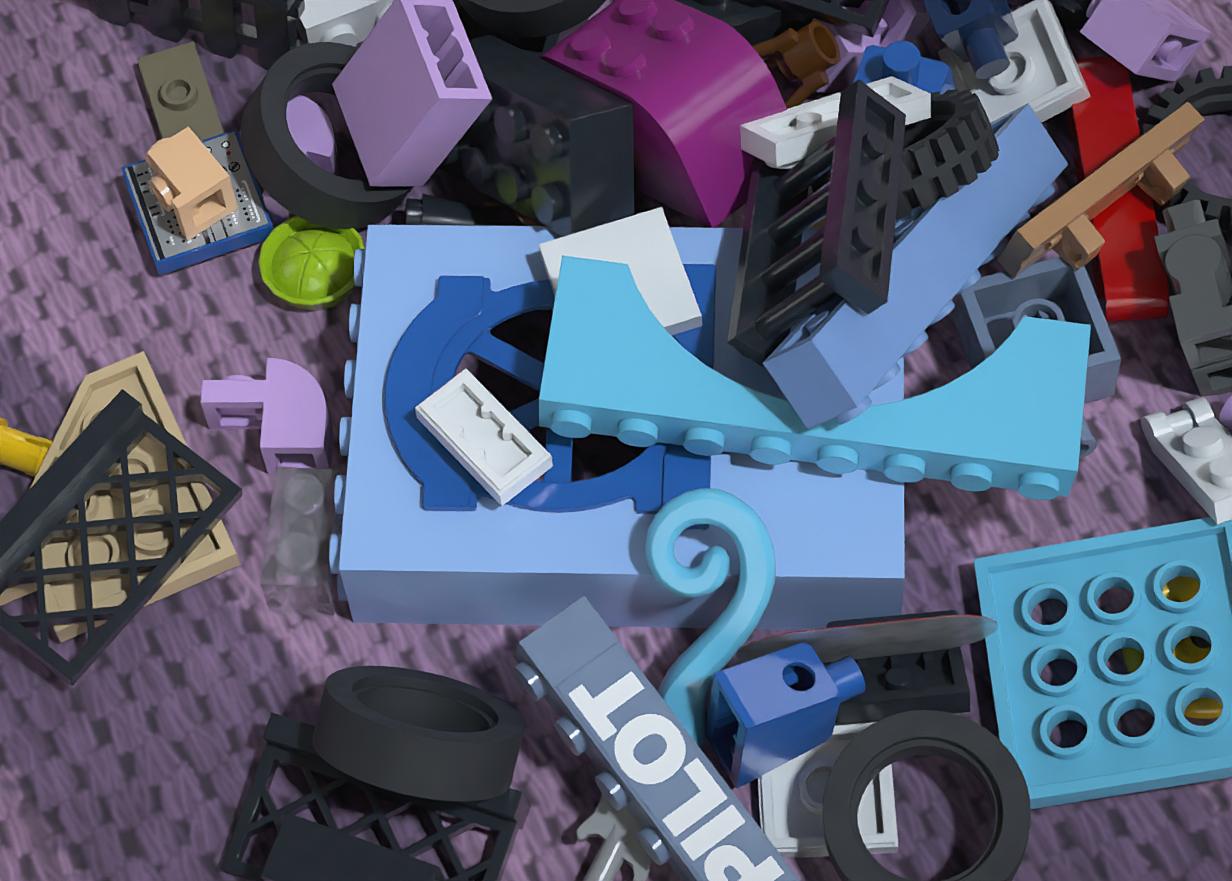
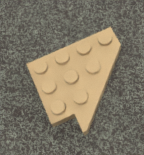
M144 351L85 375L31 487L122 389L142 404L143 413L187 446ZM145 436L128 455L129 474L168 471L166 452ZM174 459L175 470L187 469ZM121 463L109 476L122 475ZM204 481L176 483L178 513L204 511L213 503ZM169 484L130 487L133 517L171 514ZM123 488L95 491L85 502L86 520L125 518ZM78 511L67 523L79 522ZM222 520L217 523L144 607L241 565ZM192 525L180 526L181 538ZM173 527L134 530L136 560L164 558L174 547ZM126 531L88 534L90 564L129 561ZM80 535L53 537L42 549L43 568L82 565ZM35 558L26 566V568L23 571L36 570ZM150 572L137 573L138 586ZM130 574L91 577L93 608L121 606L132 594ZM83 578L45 582L47 613L86 609ZM37 583L9 585L0 595V606L37 591ZM108 620L94 621L95 628L105 624ZM87 622L53 625L61 643L87 632Z

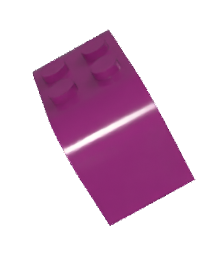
M615 0L539 57L633 103L634 189L710 228H715L747 203L752 164L755 156L741 149L740 125L786 111L787 108L778 86L762 58L749 42L730 25L675 0Z

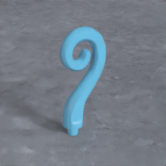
M700 488L687 491L668 501L654 516L645 540L647 564L656 582L669 592L685 598H698L714 592L723 585L729 573L730 557L725 548L713 545L707 549L701 564L692 568L683 566L674 556L675 542L682 531L695 524L714 525L727 532L734 540L738 549L740 560L739 581L729 605L713 624L674 662L667 671L658 690L659 695L698 746L702 745L705 741L706 699L714 674L720 672L746 643L759 624L771 600L776 575L774 547L762 519L752 507L736 495L717 488Z

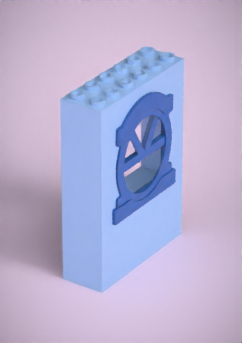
M368 225L366 249H356L354 258L355 286L362 287L361 304H351L349 316L351 342H357V360L346 361L344 375L346 398L352 399V417H342L340 422V453L342 456H348L347 475H337L335 480L336 514H343L342 534L331 535L329 548L330 571L332 574H338L339 601H348L354 623L543 625L578 599L585 596L608 627L709 628L727 608L737 589L740 560L737 546L732 537L720 527L710 524H695L686 528L678 536L674 546V556L683 566L692 568L701 564L707 549L713 545L725 548L730 557L729 573L724 584L714 592L698 598H685L676 595L656 582L647 564L645 553V540L648 528L656 513L673 498L684 492L700 488H717L736 495L756 511L771 537L776 558L775 584L771 600L755 629H824L827 623L831 621L902 614L904 590V482L892 480L886 477L884 472L856 469L851 473H832L821 469L817 463L790 460L785 464L772 465L758 462L750 454L723 451L718 455L704 456L689 452L682 445L656 442V444L649 446L633 461L613 472L588 480L571 482L573 438L558 435L551 428L547 427L546 450L552 456L553 467L545 472L542 481L535 480L501 506L417 419L415 407L455 377L456 371L466 354L472 355L540 392L545 364L490 334V331L498 324L534 310L553 311L555 296L540 255L539 244L563 236L545 226ZM669 227L702 315L701 327L672 335V337L702 363L728 379L757 392L788 400L766 369L753 360L746 358L727 343L743 228ZM807 229L804 231L802 243L821 229ZM820 264L797 279L795 291L819 275ZM799 321L791 327L790 333L798 326V324L801 321ZM904 357L897 361L901 368L899 373L881 387L870 392L868 396L872 400L871 405L904 400ZM539 398L509 412L527 431L539 426Z

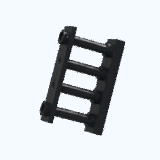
M860 79L841 92L836 136L789 170L772 168L756 156L753 159L727 343L764 369L766 367L763 362L790 334L791 327L837 295L846 298L868 315L888 302L906 114ZM831 171L830 181L807 197L808 187ZM826 216L825 227L802 243L803 232ZM820 264L819 275L795 291L797 279Z

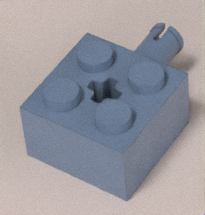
M1062 257L1034 263L1015 278L1007 271L980 277L971 287L956 295L954 324L971 369H974L991 356L1012 334L1024 316L1091 325L1084 403L1114 396L1121 357L1085 266L1076 271ZM1084 414L1079 459L1091 454L1097 447L1096 440L1091 435Z

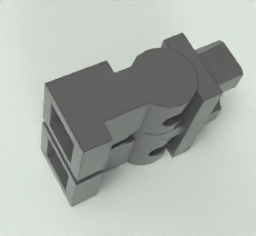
M1193 200L1164 209L1162 212L1168 233L1154 237L1159 256L1175 294L1170 296L1169 299L1179 341L1201 397L1232 391V260L1218 220L1214 219L1206 222L1200 200Z

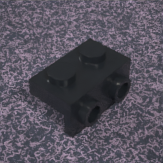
M946 610L831 621L827 623L826 628L958 615V612ZM960 646L936 651L854 659L863 675L865 692L839 704L836 722L837 724L880 721L898 713L916 710H937L952 714L970 712V689Z

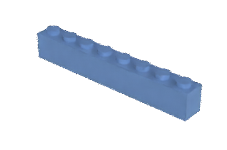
M1029 103L990 122L999 146V156L997 160L991 162L992 166L986 172L977 174V180L970 185H959V192L948 198L943 196L936 198V204L922 209L921 206L912 209L911 215L896 219L887 303L868 315L846 298L837 295L806 316L763 362L807 429H811L833 418L838 425H841L863 413L872 404V400L868 396L870 392L881 387L899 373L901 368L897 361L916 350L928 339V335L924 330L944 318L954 309L955 304L951 299L980 279L981 274L978 268L981 265L986 264L1002 253L1007 246L1003 239L1030 221L1031 216L1028 210L1037 206L1055 192L1052 182L1065 169L1068 163Z

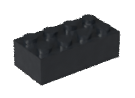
M491 34L470 39L469 42L492 100L438 168L563 237L633 216V103Z

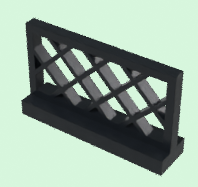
M122 389L0 521V595L9 585L37 583L39 611L38 614L10 616L0 608V630L73 686L242 497V488L143 413L142 404ZM146 436L166 452L168 471L129 474L128 455ZM174 459L187 469L175 470ZM121 463L122 475L109 476ZM204 481L220 494L207 510L178 513L176 483ZM169 484L171 514L133 517L130 487ZM123 488L125 518L86 520L85 502L95 491ZM78 511L79 522L67 523ZM192 525L181 538L180 526ZM173 527L174 547L164 558L136 560L134 530ZM127 532L129 561L90 564L88 534ZM80 535L82 565L43 568L42 549L53 537ZM35 558L36 570L23 571L26 568V566ZM150 572L138 586L137 573ZM130 574L132 594L121 606L93 608L91 577ZM83 578L86 609L47 613L45 582ZM108 620L95 634L94 621ZM87 622L88 643L70 663L49 647L48 625ZM40 626V639L26 628Z
M271 713L262 737L267 744L220 869L223 872L251 881H264L261 877L263 868L242 862L251 837L274 825L279 832L287 812L296 815L318 804L330 828L356 836L381 824L392 849L414 858L443 843L458 873L457 876L447 881H473L484 875L483 881H501L518 830L523 829L531 808L530 802L522 791L509 788L502 795L486 800L444 801L383 789L356 779L326 762L313 747L312 739L315 726ZM278 764H283L303 771L312 793L278 810L269 788ZM315 775L333 780L334 782L320 788ZM349 787L364 790L375 812L340 830L326 799ZM377 795L395 800L396 802L382 808ZM265 802L270 814L258 820ZM413 806L428 811L438 833L402 850L388 819ZM439 815L458 820L459 822L445 829ZM474 827L498 833L499 835L491 858L465 871L450 839Z

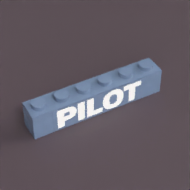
M585 596L578 599L518 643L514 658L519 664L513 668L518 681L535 701L543 697L559 717L554 722V726L563 742L575 755L578 756L583 752L587 754L600 772L595 777L600 791L616 810L619 811L626 806L641 826V829L636 832L640 844L657 865L661 866L668 862L681 881H800Z

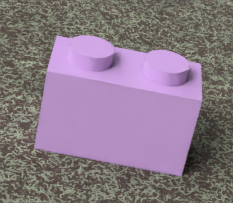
M1092 0L1086 13L1089 19L1080 31V33L1136 75L1173 82L1181 76L1211 33L1168 0Z

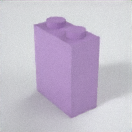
M394 0L332 84L370 186H423L492 100L453 0Z

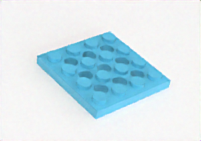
M1211 517L974 559L982 616L993 619L998 624L997 630L992 635L986 637L985 641L1000 741L1013 755L1023 773L1030 796L1031 809L1232 777V520L1216 524ZM1179 576L1191 577L1200 584V589L1188 601H1171L1163 595V589L1171 579ZM1111 588H1124L1131 592L1134 598L1126 610L1110 614L1103 612L1097 607L1100 595ZM1047 599H1057L1068 606L1065 616L1059 622L1052 625H1042L1031 618L1035 606ZM1191 636L1201 637L1211 645L1209 654L1202 661L1192 664L1184 663L1173 655L1175 646L1182 639ZM1121 648H1133L1143 654L1144 660L1140 668L1135 672L1119 675L1107 668V661L1112 653ZM1056 659H1066L1077 666L1074 678L1062 686L1048 685L1040 678L1043 668L1049 662ZM1210 698L1217 701L1223 709L1220 717L1214 723L1206 726H1197L1185 719L1184 712L1186 707L1196 699ZM1132 709L1148 711L1155 718L1152 728L1146 734L1139 737H1128L1117 730L1119 718L1125 712ZM1066 720L1081 722L1087 728L1084 740L1072 748H1061L1050 741V735L1054 727Z

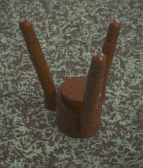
M812 21L797 31L789 28L775 38L752 46L760 57L776 52V54L764 60L769 71L779 67L789 80H802L803 83L784 102L787 109L801 105L813 92L827 85L829 78L826 70L840 61V50L835 37L819 21Z

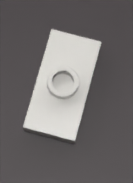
M464 369L415 407L417 419L501 506L553 467L550 453L467 369Z

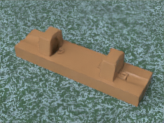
M1186 102L1019 228L997 261L1015 278L1053 249L1076 271L1098 254L1105 243L1103 237L1090 222L1091 219L1136 185L1161 206L1181 191L1190 175L1175 158V155L1184 149L1190 140V135L1198 130L1205 119L1189 102Z

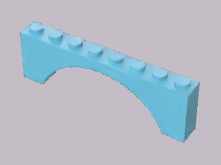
M562 255L539 396V426L551 428L556 434L569 438H583L593 433L615 436L621 442L637 447H648L656 444V442L682 445L689 452L704 456H714L727 451L750 454L754 460L772 465L785 464L790 460L817 463L821 469L832 473H851L856 469L884 472L886 477L899 482H917L923 478L951 481L953 486L966 491H984L990 487L1018 490L1020 495L1034 500H1050L1057 496L1068 497L1079 465L1091 325L1024 316L1012 334L991 356L954 381L922 395L897 402L871 405L859 416L841 425H838L833 418L811 429H807L788 400L757 392L734 382L706 366L684 349L664 329L647 306L636 286L628 264Z

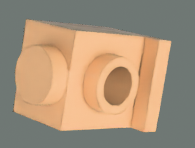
M189 127L172 137L159 140L148 150L145 160L155 176L148 181L150 188L165 210L169 212L174 209L180 231L187 241L238 209L229 174Z

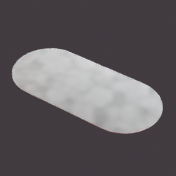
M946 615L777 634L748 643L738 650L736 656L738 660L745 663L802 642L813 647L822 663L834 662L845 656H850L853 659L936 651L980 641L992 635L997 630L998 624L995 620L983 616Z

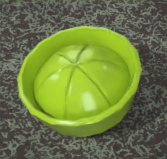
M294 216L271 231L262 244L258 264L262 280L274 295L297 309L318 311L334 307L351 294L355 288L356 249L365 248L362 237L354 228L334 229Z

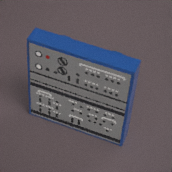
M236 129L202 140L201 142L229 174L238 209L189 241L186 240L180 231L174 209L169 212L165 210L152 192L148 181L155 176L146 160L121 167L159 276L266 240L273 230V225L253 172L246 160Z

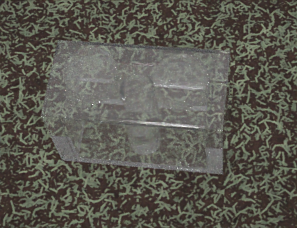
M276 466L260 582L270 614L335 617L338 574H332L330 571L329 548L331 535L342 534L343 514H336L334 501L336 476L342 475L340 469Z

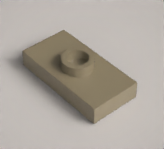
M194 41L137 58L162 139L172 137L187 127L193 131L200 141L224 133Z

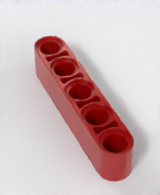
M1111 55L1075 59L1091 95L1090 98L1080 103L1072 104L1071 108L1065 110L1070 141L1077 142V158H1073L1078 184L1140 138L1128 68ZM1136 185L1090 220L1105 240L1104 245L1096 255V262L1092 263L1098 298L1105 299V319L1107 323L1167 318L1169 313L1167 275L1154 237L1158 236L1159 232L1152 197Z

